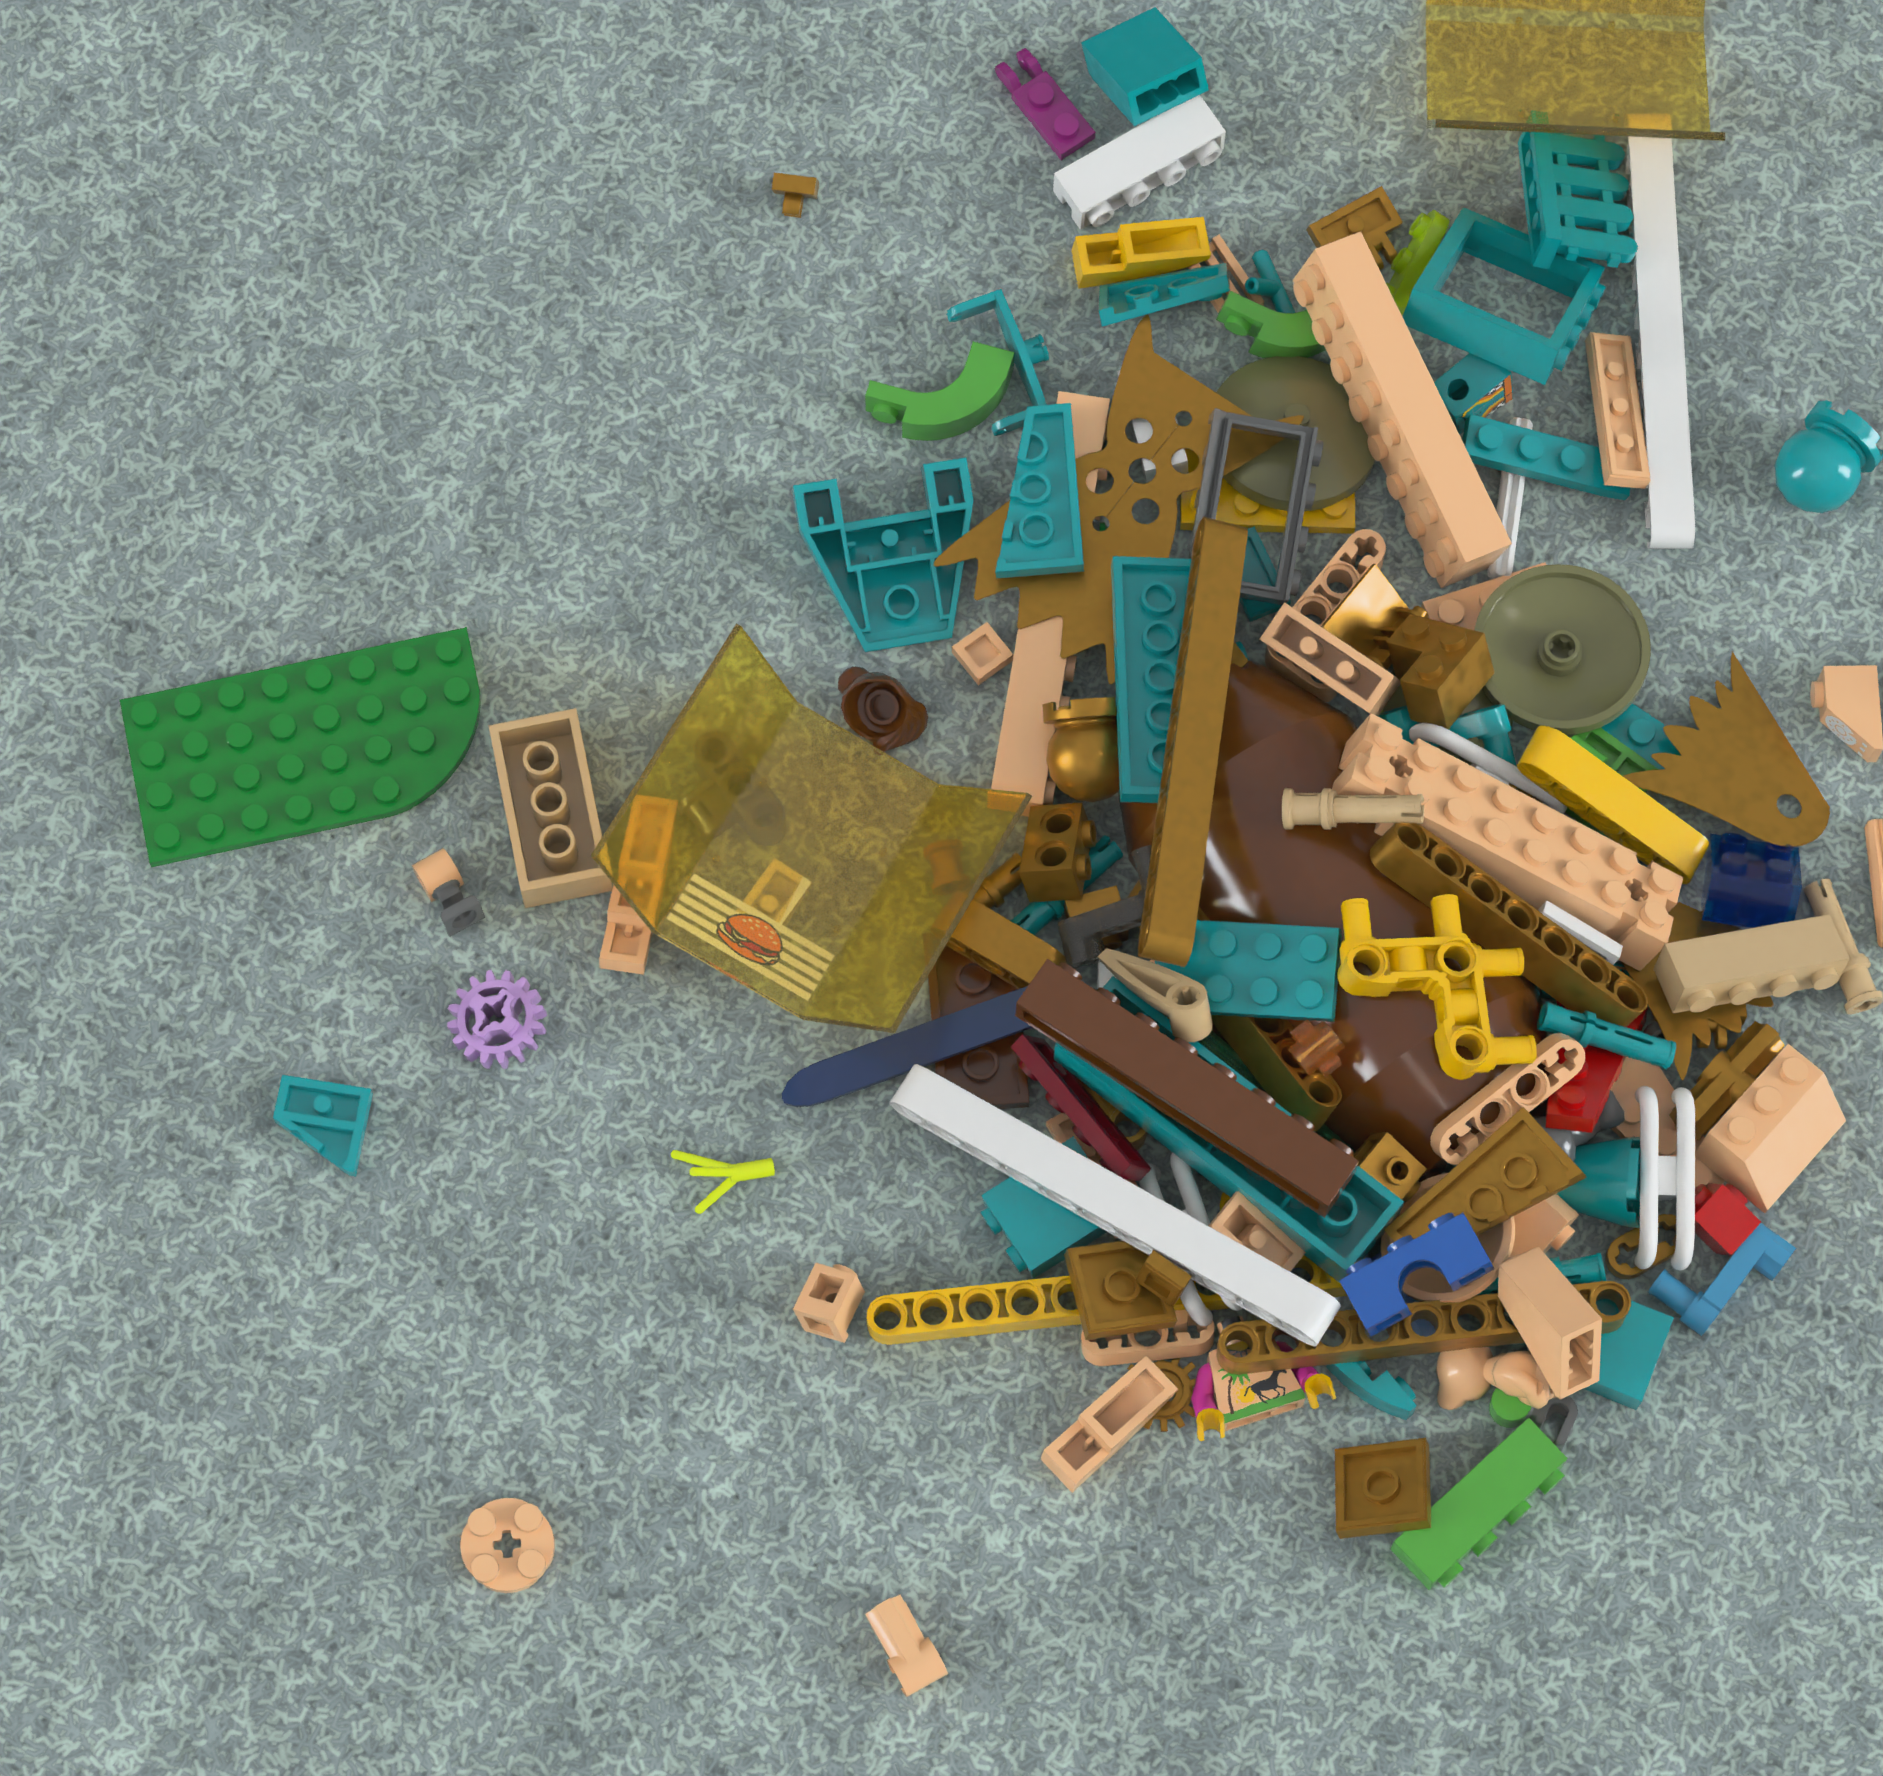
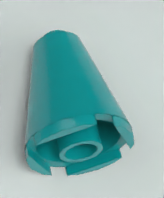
M1633 1136L1577 1146L1573 1162L1582 1170L1587 1178L1558 1192L1557 1195L1577 1213L1628 1228H1640V1221L1638 1219V1216H1640V1137Z

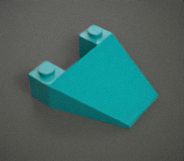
M967 457L922 465L921 474L927 504L926 510L844 523L837 478L793 485L792 493L799 533L865 652L952 638L964 561L937 567L933 565L939 555L969 531L974 499Z

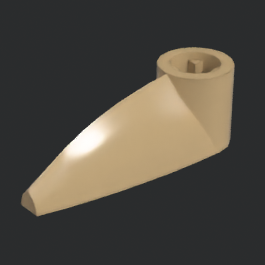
M1106 948L1097 956L1105 967L1130 991L1154 1009L1169 1017L1174 1037L1181 1038L1187 1042H1196L1209 1035L1212 1030V1019L1207 991L1202 984L1161 965Z

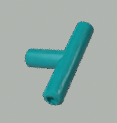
M1263 249L1256 251L1252 256V260L1261 278H1248L1245 283L1246 292L1253 295L1270 297L1277 312L1296 313L1268 251Z

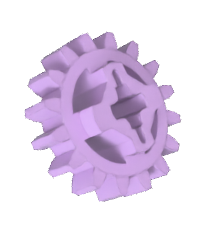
M492 970L486 972V981L482 983L472 976L469 978L472 986L469 992L459 988L456 991L462 1000L460 1005L451 1004L448 1007L450 1013L457 1018L447 1023L450 1032L458 1034L452 1040L458 1050L466 1048L464 1055L470 1062L476 1060L480 1055V1063L486 1069L490 1068L493 1059H497L503 1069L508 1068L509 1057L515 1056L520 1063L524 1062L525 1058L522 1052L524 1048L527 1047L535 1051L539 1048L533 1039L534 1034L543 1035L546 1033L543 1024L537 1021L547 1016L545 1008L542 1005H536L542 999L536 989L528 991L530 984L524 977H521L514 984V977L507 970L503 973L501 980L496 979ZM522 1004H524L526 1014L524 1026L519 1023L518 1019L519 1014L523 1010L521 1008ZM471 1013L475 1015L476 1023L471 1029L473 1031L472 1035L469 1030ZM493 1015L499 1018L505 1017L501 1023L497 1021L490 1023L489 1021ZM508 1042L500 1046H495L496 1043Z

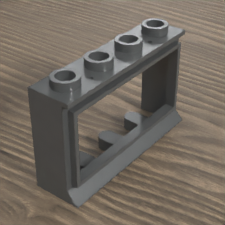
M1214 408L1208 420V424H1211L1208 444L1203 452L1202 465L1204 467L1201 485L1195 499L1194 508H1196L1193 531L1190 533L1187 551H1189L1188 559L1192 558L1194 539L1201 519L1203 517L1216 519L1231 428L1299 440L1275 587L1242 581L1239 597L1283 605L1284 602L1287 603L1289 601L1290 595L1297 596L1299 590L1301 570L1294 568L1297 552L1304 553L1307 544L1309 528L1302 526L1304 509L1311 510L1313 506L1316 484L1309 483L1312 466L1318 467L1320 464L1323 441L1316 440L1318 427L1312 428L1235 414Z

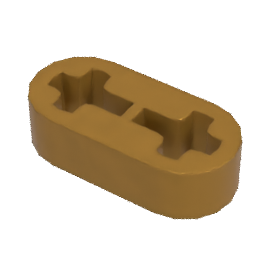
M1672 1214L1658 1215V1226L1662 1225L1666 1231L1671 1229L1676 1231V1216ZM1634 1228L1617 1237L1610 1244L1605 1256L1607 1268L1614 1276L1620 1279L1629 1280L1638 1277L1674 1255L1676 1235L1673 1239L1674 1246L1670 1247L1666 1241L1657 1244L1655 1261L1649 1268L1639 1269L1635 1263V1267L1630 1268L1627 1263L1619 1265L1616 1259L1620 1254V1247H1623L1627 1252L1639 1247L1640 1228Z

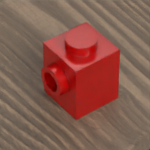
M1708 1183L1706 1186L1700 1184L1695 1188V1234L1716 1254L1731 1256L1757 1228L1761 1221L1745 1206L1748 1202L1747 1198L1729 1183L1726 1185Z

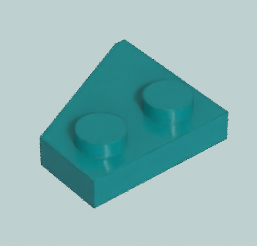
M282 1075L273 1119L276 1124L347 1175L356 1177L373 1092L370 1088Z

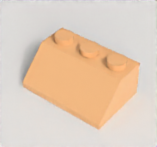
M1787 1044L1709 1131L1696 1150L1695 1157L1724 1181L1741 1191L1763 1213H1766L1841 1128L1846 1119L1824 1072L1791 1045Z

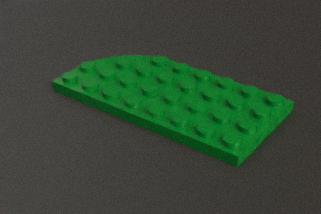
M467 627L121 699V711L151 867L392 817L408 811L434 794L449 780L463 761L474 739L479 722L481 708L480 688Z

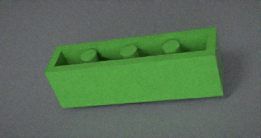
M1530 1418L1526 1419L1431 1507V1528L1403 1532L1393 1542L1390 1550L1428 1590L1438 1582L1445 1588L1464 1570L1459 1564L1462 1559L1471 1551L1479 1557L1498 1539L1493 1531L1506 1520L1511 1526L1515 1524L1532 1507L1526 1501L1538 1489L1546 1495L1565 1477L1560 1469L1568 1458Z

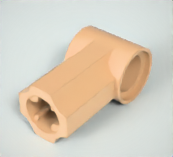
M901 1595L883 1601L865 1614L889 1658L886 1660L891 1672L895 1673L903 1687L901 1690L906 1697L948 1674L935 1646L929 1637L924 1638Z

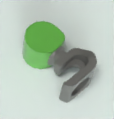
M1498 1388L1493 1392L1489 1404L1490 1415L1494 1422L1506 1428L1517 1427L1530 1418L1540 1429L1542 1424L1551 1415L1560 1414L1564 1416L1565 1422L1557 1439L1553 1442L1560 1451H1562L1578 1414L1577 1405L1569 1396L1561 1400L1558 1397L1552 1398L1548 1401L1547 1405L1536 1409L1522 1403L1518 1397L1506 1395Z

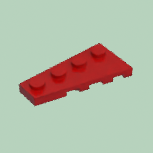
M1557 1001V1004H1556L1557 1006H1560V1007H1562V1008L1568 1009V1008H1566L1564 1005H1562L1560 1002ZM1648 1007L1627 1028L1642 1031L1646 1022ZM1591 1045L1583 1048L1585 1062L1582 1069L1548 1097L1545 1128L1592 1133L1609 1098L1610 1089L1613 1083L1617 1082L1622 1072V1065L1626 1057ZM1560 1048L1556 1052L1559 1057L1557 1060L1559 1064H1563L1567 1060L1564 1056L1566 1051L1564 1048Z

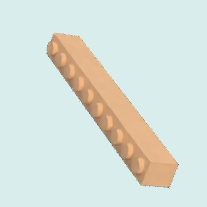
M1058 391L1056 404L1071 403L1075 459L1103 450L1104 442L1107 440L1110 399ZM1097 468L1087 475L1086 485L1090 491L1096 493L1098 480L1106 481L1108 470ZM1101 516L1096 517L1094 520L1100 521ZM1061 616L1052 617L1029 627L1018 629L990 791L989 811L1029 817L1030 806L1053 805L1056 784L1052 778H1049L1046 757L1048 742L1057 729L1054 727V724H1044L1042 704L1056 702L1057 710H1059L1058 707L1069 706L1070 697L1062 696L1065 681L1073 682L1077 656L1074 655L1065 659L1060 657L1063 628Z

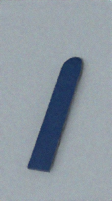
M1028 986L816 1062L798 1071L787 1082L782 1092V1099L786 1105L793 1107H808L829 1102L909 1073L914 1064L925 1067L1031 1029L1033 1027L1015 1016L1016 1002Z

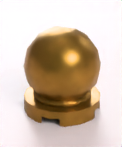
M1115 697L1070 700L1071 706L1058 707L1059 710L1056 709V702L1042 704L1044 724H1054V727L1057 729L1048 742L1046 762L1050 777L1058 788L1075 800L1087 802L1108 799L1119 792L1117 706Z

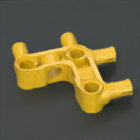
M1439 895L1433 897L1432 901H1430L1435 937L1376 939L1372 937L1368 900L1354 898L1342 902L1340 907L1345 941L1341 943L1339 948L1341 965L1338 969L1337 978L1340 986L1351 995L1371 997L1388 996L1390 992L1421 990L1424 995L1428 994L1429 999L1434 1001L1438 1029L1434 1033V1040L1439 1063L1442 1070L1454 1079L1463 1080L1470 1078L1475 1073H1488L1496 1065L1533 1064L1535 1062L1537 1049L1533 1035L1494 1037L1490 1032L1483 981L1484 977L1521 976L1524 971V955L1520 947L1482 949L1480 945L1471 943L1468 936L1462 933L1457 895ZM1444 958L1456 960L1460 964L1462 971L1457 972L1449 969L1444 962ZM1362 962L1371 969L1372 975L1366 976L1358 973L1353 963ZM1460 1045L1468 1048L1472 1052L1474 1060L1462 1058L1457 1053L1455 1046Z

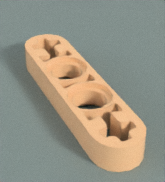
M1555 1033L1546 1037L1536 1045L1537 1055L1533 1064H1512L1433 1129L1430 1144L1433 1152L1447 1163L1458 1165L1521 1108L1524 1107L1528 1112L1532 1111L1577 1075L1585 1062V1052L1582 1045L1570 1036L1562 1033ZM1560 1048L1566 1050L1564 1056L1567 1060L1563 1064L1557 1062L1559 1057L1556 1052ZM1542 1063L1546 1066L1544 1069L1550 1073L1548 1077L1537 1067L1538 1064ZM1533 1073L1535 1076L1533 1090L1527 1095L1519 1096L1516 1092L1517 1081L1521 1076ZM1490 1102H1498L1500 1113L1497 1119L1490 1124H1482L1480 1120L1482 1108ZM1467 1121L1479 1131L1477 1134L1474 1135L1470 1132L1471 1128L1466 1125ZM1455 1133L1459 1136L1457 1138L1459 1146L1457 1149L1452 1150L1449 1137Z

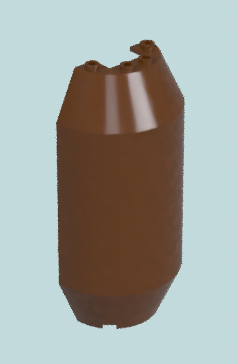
M1248 661L1243 668L1235 663L1230 665L1199 907L1210 921L1340 928L1342 930V943L1345 941L1340 905L1348 899L1364 898L1368 900L1372 937L1376 939L1435 937L1431 909L1382 874L1372 863L1369 854L1370 848L1382 837L1374 832L1376 823H1337V826L1332 827L1331 830H1324L1321 825H1295L1293 829H1284L1282 821V796L1284 789L1292 788L1295 793H1321L1324 788L1332 789L1334 781L1343 772L1338 767L1345 744L1358 728L1347 714L1255 661ZM1119 791L1118 797L1128 860L1141 877L1150 863L1158 803L1120 802ZM1468 936V938L1470 939L1471 943H1475L1476 945H1480L1479 943H1477L1476 941H1474L1472 938H1470V937ZM1444 958V962L1449 969L1457 972L1462 971L1460 964L1456 960ZM1362 962L1353 963L1358 973L1366 976L1372 975L1371 969ZM1522 975L1483 978L1490 1032L1494 1037L1533 1035L1536 1045L1548 1037L1546 1031L1537 1029V1020L1543 1004L1541 993L1535 984ZM1338 981L1335 1022L1288 1019L1338 1083L1342 1093L1339 1104L1315 1133L1327 1141L1331 1139L1341 1141L1355 1154L1370 1134L1388 1132L1427 1169L1418 1179L1419 1182L1442 1174L1447 1166V1162L1433 1152L1430 1145L1433 1129L1512 1065H1496L1488 1073H1475L1470 1078L1463 1080L1448 1076L1441 1068L1435 1047L1434 1033L1438 1028L1434 1001L1429 999L1428 994L1424 995L1421 990L1390 992L1388 996L1383 997L1356 996L1346 992ZM1460 1045L1455 1046L1457 1053L1462 1058L1474 1060L1473 1054L1468 1048ZM1542 1063L1538 1064L1537 1067L1548 1077L1550 1073L1544 1069L1546 1066ZM1527 1073L1517 1081L1516 1092L1519 1096L1527 1095L1533 1090L1535 1086V1076L1533 1073ZM1548 1098L1529 1112L1532 1117L1547 1114ZM1490 1102L1482 1108L1480 1113L1482 1124H1490L1497 1119L1500 1113L1498 1102ZM1469 1121L1466 1122V1125L1471 1128V1133L1475 1135L1479 1132ZM1455 1133L1449 1137L1452 1150L1457 1149L1459 1146L1457 1142L1459 1136Z

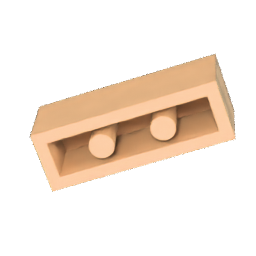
M1285 602L1259 639L1369 714L1372 713L1379 716L1401 684L1400 680Z

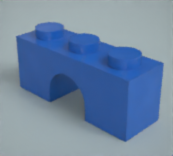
M1464 1212L1456 1217L1453 1213L1442 1215L1428 1225L1430 1231L1416 1239H1413L1411 1235L1402 1237L1387 1247L1389 1253L1374 1262L1370 1258H1365L1351 1265L1346 1270L1348 1276L1339 1281L1371 1337L1412 1315L1403 1297V1285L1406 1278L1415 1270L1432 1268L1444 1275L1453 1292L1494 1270L1488 1255Z

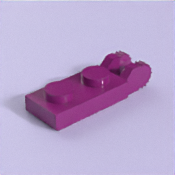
M1023 48L1016 54L1020 67L1032 78L1023 86L1007 63L1001 62L995 66L994 69L998 78L1012 94L1011 99L1060 160H1063L1095 139L1096 132L1048 72H1043L1039 62L1029 50Z

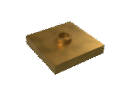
M1125 1241L1068 1248L1064 1256L1085 1340L1175 1326L1177 1317L1174 1306H1170L1135 1280L1144 1262L1149 1257L1148 1254Z
M1426 1438L1335 1449L1336 1533L1340 1539L1431 1528L1430 1451Z

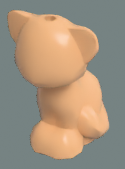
M1477 1347L1440 1352L1436 1366L1439 1381L1437 1402L1443 1409H1457L1468 1401L1480 1399L1488 1392L1491 1384L1502 1390L1506 1395L1518 1397L1522 1403L1536 1409L1547 1405L1550 1399L1557 1398L1530 1351L1501 1353L1493 1357L1489 1347Z

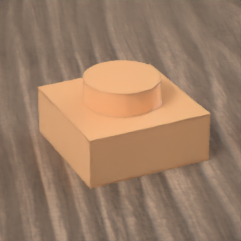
M988 622L952 646V654L977 685H980L1013 661L1014 654Z

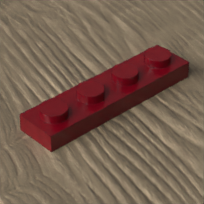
M1022 1034L1011 1046L1021 1059L1018 1063L1021 1070L1032 1080L1041 1083L1047 1091L1045 1094L1046 1100L1053 1108L1070 1118L1074 1123L1072 1127L1074 1134L1084 1144L1093 1146L1102 1157L1099 1160L1102 1167L1123 1179L1141 1181L1152 1169L1079 1080L1054 1060V1050L1045 1039Z

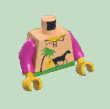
M1235 1316L1219 1322L1216 1325L1219 1334L1230 1324L1244 1322L1243 1317ZM1272 1339V1343L1277 1350L1282 1352L1294 1350L1286 1342H1276L1275 1339ZM1233 1340L1226 1345L1227 1351L1235 1357H1244L1251 1352L1247 1343L1241 1340ZM1217 1349L1208 1353L1207 1363L1198 1369L1191 1396L1199 1441L1205 1440L1204 1431L1208 1429L1217 1430L1220 1433L1221 1439L1225 1437V1431L1301 1408L1305 1401L1304 1392L1307 1394L1310 1407L1313 1409L1319 1408L1316 1397L1319 1394L1326 1393L1331 1396L1332 1400L1336 1399L1331 1378L1325 1374H1319L1313 1366L1241 1375L1231 1374L1219 1365L1216 1357Z

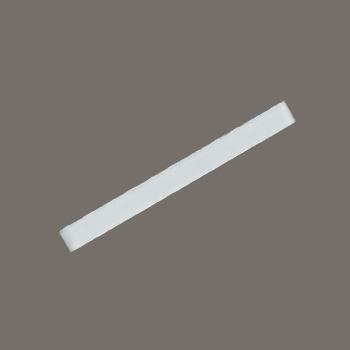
M1626 116L1623 126V136H1628L1627 149H1624L1625 174H1630L1627 207L1631 209L1634 215L1632 226H1629V237L1638 245V250L1634 256V265H1631L1632 290L1637 291L1636 304H1633L1634 329H1639V342L1635 343L1636 366L1637 369H1641V382L1637 383L1640 408H1643L1644 412L1643 430L1651 480L1646 487L1648 488V502H1644L1646 528H1650L1651 539L1650 542H1647V548L1692 549L1695 540V513L1671 123L1669 116Z
M913 1065L890 1101L892 1108L910 1121L1142 1252L1150 1255L1155 1250L1191 1275V1279L1308 1345H1318L1341 1307V1304L1334 1297L1322 1289L923 1066Z

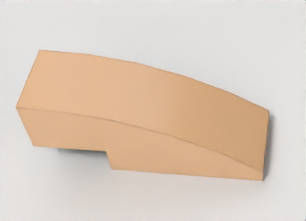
M1145 1356L1079 1415L1075 1423L1043 1450L1041 1460L1073 1493L1123 1447L1178 1391V1388Z

